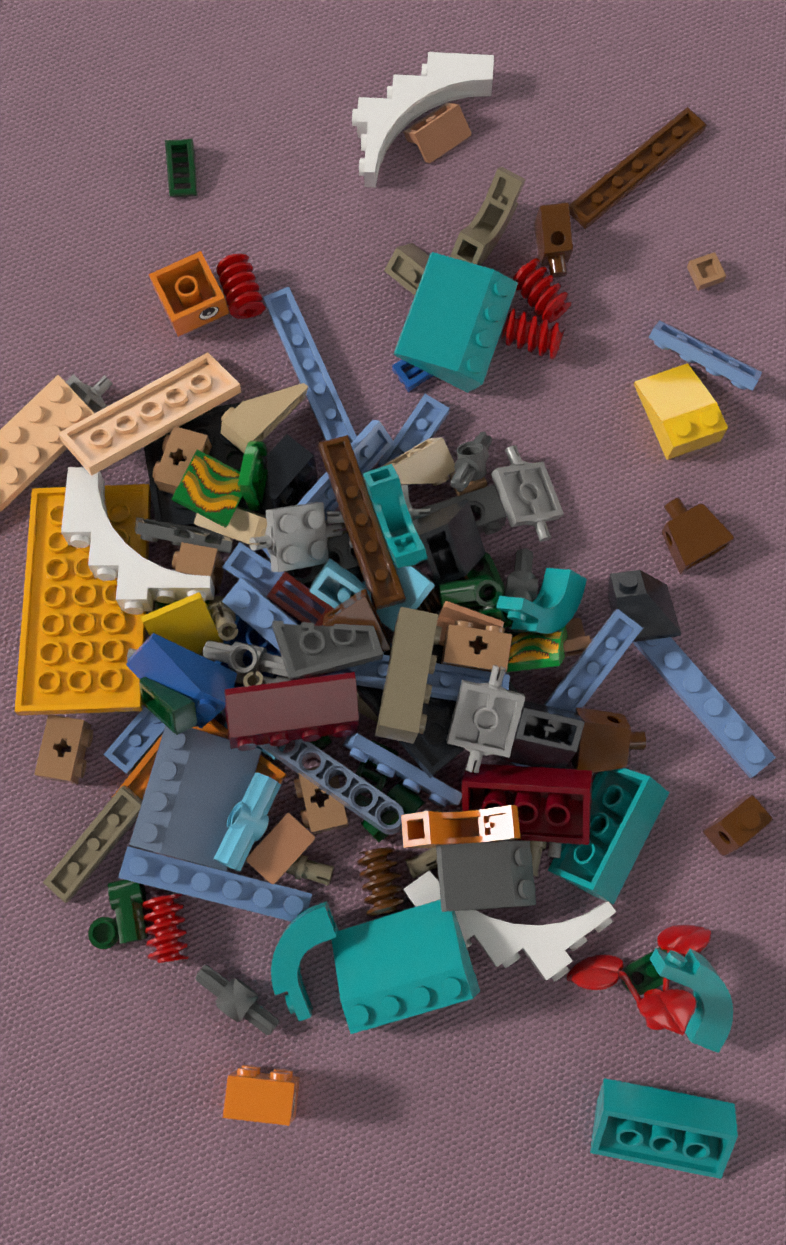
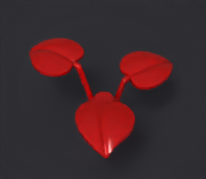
M695 925L671 926L658 935L657 943L659 948L668 950L667 953L672 950L685 957L689 949L698 953L701 952L711 939L710 929ZM605 954L588 957L577 963L567 974V981H572L576 985L589 990H604L615 985L619 978L622 979L636 1000L640 1014L645 1017L647 1027L653 1030L667 1029L683 1036L688 1022L696 1009V999L693 994L680 989L669 990L670 980L667 978L663 980V991L650 989L641 998L626 972L621 971L624 967L622 959L616 956Z

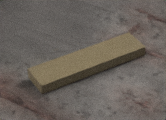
M126 785L121 786L43 883L65 903L70 902L135 823L143 800Z

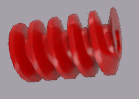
M242 253L226 256L218 263L216 270L220 284L223 286L222 289L226 296L230 315L237 319H249L262 314L266 307L261 302L262 294L258 292L259 285L255 283L256 276L254 273H251L253 266L247 263L250 257Z
M535 258L522 266L514 275L513 280L518 283L516 290H521V296L528 299V304L531 307H535V313L542 315V321L548 319V323H552L570 308L571 302H564L568 297L566 291L559 295L557 294L561 289L560 283L550 286L554 280L553 275L543 277L547 272L545 266L536 269L540 264V260Z
M512 308L505 323L502 339L504 336L506 337L507 346H511L516 340L517 349L520 350L527 343L529 353H532L538 346L539 356L542 357L549 350L550 359L554 360L558 354L565 329L563 332H560L558 322L549 329L548 319H545L539 326L537 325V316L535 315L529 322H526V312H523L517 319L515 318V309Z
M183 894L153 897L143 903L144 908L153 910L144 916V920L154 922L153 925L145 929V933L155 935V938L146 942L147 946L156 948V951L147 955L148 959L157 961V963L189 959V956L179 954V951L188 947V943L178 941V938L187 934L186 930L177 928V925L185 921V917L176 915V912L183 909L184 905L174 902L175 899Z

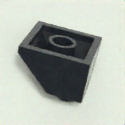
M641 570L610 574L608 599L612 614L616 609H619L643 628L633 642L681 636V630L667 584Z

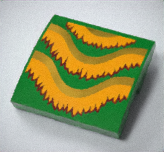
M197 449L171 500L226 528L242 497L238 487L240 472Z
M566 625L550 634L507 632V634H512L507 672L560 666L565 658L563 644L568 637Z

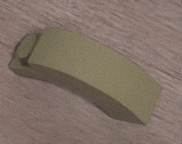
M502 166L497 169L479 212L473 221L460 231L450 257L476 265H481L488 258L505 232L518 206L517 200L526 179Z

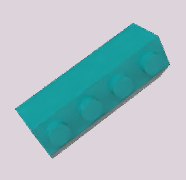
M626 768L598 772L592 783L589 845L562 843L561 858H554L548 871L588 894L606 902L609 901V903L614 905L670 792L652 777Z
M604 1078L597 1099L590 1153L721 1179L738 1138L735 1103Z

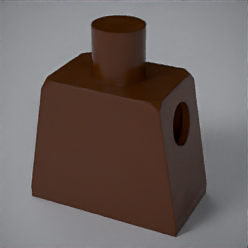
M569 203L541 205L534 223L540 265H549L550 275H553L554 278L567 275L566 263L569 262L573 252Z
M677 497L664 506L672 520L665 524L662 529V535L680 574L727 548L734 540V536L702 503L687 510L681 499Z
M366 588L324 615L323 626H334L335 624L374 626L382 651L390 650V638L377 611H375Z
M576 708V713L585 723L577 752L571 759L574 769L592 770V773L621 769L627 766L629 750H645V732L631 731L625 715L587 708Z
M747 794L702 832L719 853L725 856L742 847L774 819L752 794ZM721 832H723L724 834L727 835V837L729 838L730 842L727 841V840L723 837V835L721 834Z

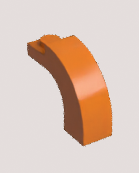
M515 805L463 812L424 811L401 815L404 848H436L437 845L498 842L520 838L518 808Z

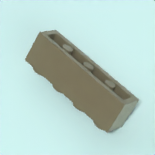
M400 607L395 624L375 736L414 743L418 733H424L427 715L422 714L423 703H429L432 685L427 684L428 674L434 673L437 656L432 655L433 645L438 646L442 627L436 626L438 614Z

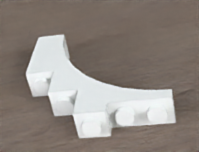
M428 52L427 64H422L421 76L393 74V86L387 87V98H358V109L352 110V126H357L358 138H361V151H365V158H360L359 176H364L365 187L376 188L379 168L386 151L397 135L414 119L428 110L449 101L467 97L491 96L494 55Z
M68 467L61 533L68 545L77 548H85L90 545L88 566L95 578L104 581H112L118 578L116 601L122 611L138 615L142 614L143 611H153V600L161 603H172L175 600L184 599L200 592L204 601L214 600L215 588L210 576L189 575L163 568L143 558L123 541L109 521L105 505V481L100 471L91 476L84 467Z
M430 871L403 889L414 907L441 899L439 881ZM607 901L584 915L561 923L545 925L513 924L488 917L476 910L455 911L467 948L472 945L469 938L474 936L495 967L503 964L505 968L521 957L518 951L522 949L544 980L552 978L555 982L570 971L567 965L572 962V959L565 950L570 948L572 952L588 941L585 935L591 930L595 929L598 933L613 922L610 916L616 913V911Z

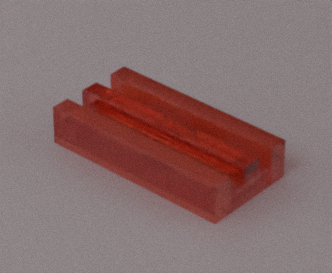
M286 572L282 574L267 595V598L301 623H313L277 597L276 594L280 591L318 619L314 626H322L324 615L334 609L312 594L310 589ZM287 581L324 608V613H319L285 588L283 584Z

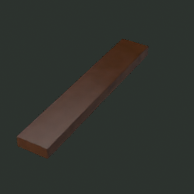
M685 108L570 203V215L586 230L704 132L707 124L691 109Z
M348 435L319 442L318 448L375 611L404 603L406 597Z

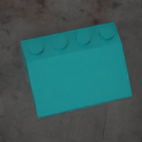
M432 252L428 258L393 355L467 393L483 385L518 283L494 269Z
M441 899L339 930L337 937L331 939L340 1001L350 1034L471 1000L480 992L455 911L442 912Z

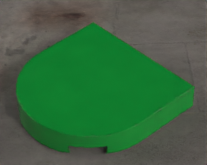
M251 440L247 444L238 481V487L249 510L260 511L262 508L268 470L264 469L263 456H267L268 452L263 441Z

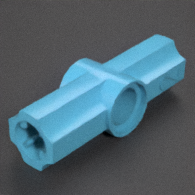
M261 773L254 774L242 801L238 802L227 819L228 830L214 860L236 871H241L254 841L262 837L268 826L269 817L267 814L281 787L278 781Z

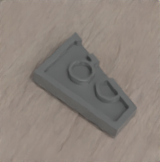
M136 517L134 530L136 534L141 535L140 538L143 540L158 542L159 539L171 541V544L181 546V542L216 548L220 552L231 553L232 540L225 535L205 528Z
M272 621V628L289 681L312 678L381 660L384 655L374 626L347 624L314 626V623L308 622L294 625L284 624V621Z

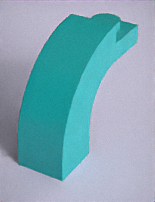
M386 465L363 473L368 494L393 564L395 563L397 568L416 565L419 561L428 559L426 549L409 514L400 479L393 465Z
M546 568L541 590L533 602L525 598L499 596L496 608L508 613L507 618L513 620L511 629L543 634L554 633L563 628L573 618L581 603L587 578L570 569Z
M328 901L308 908L293 919L283 932L272 958L271 981L274 994L276 996L283 992H288L285 995L287 1007L291 1014L296 1013L299 1022L310 1018L313 1013V1006L301 976V959L310 948L336 938L338 934V928Z
M655 948L650 961L659 976L693 989L696 1009L685 1031L690 1042L719 1053L729 1035L733 1022V1003L725 983L710 962L698 952L689 949L686 956L683 957L672 950L667 953Z

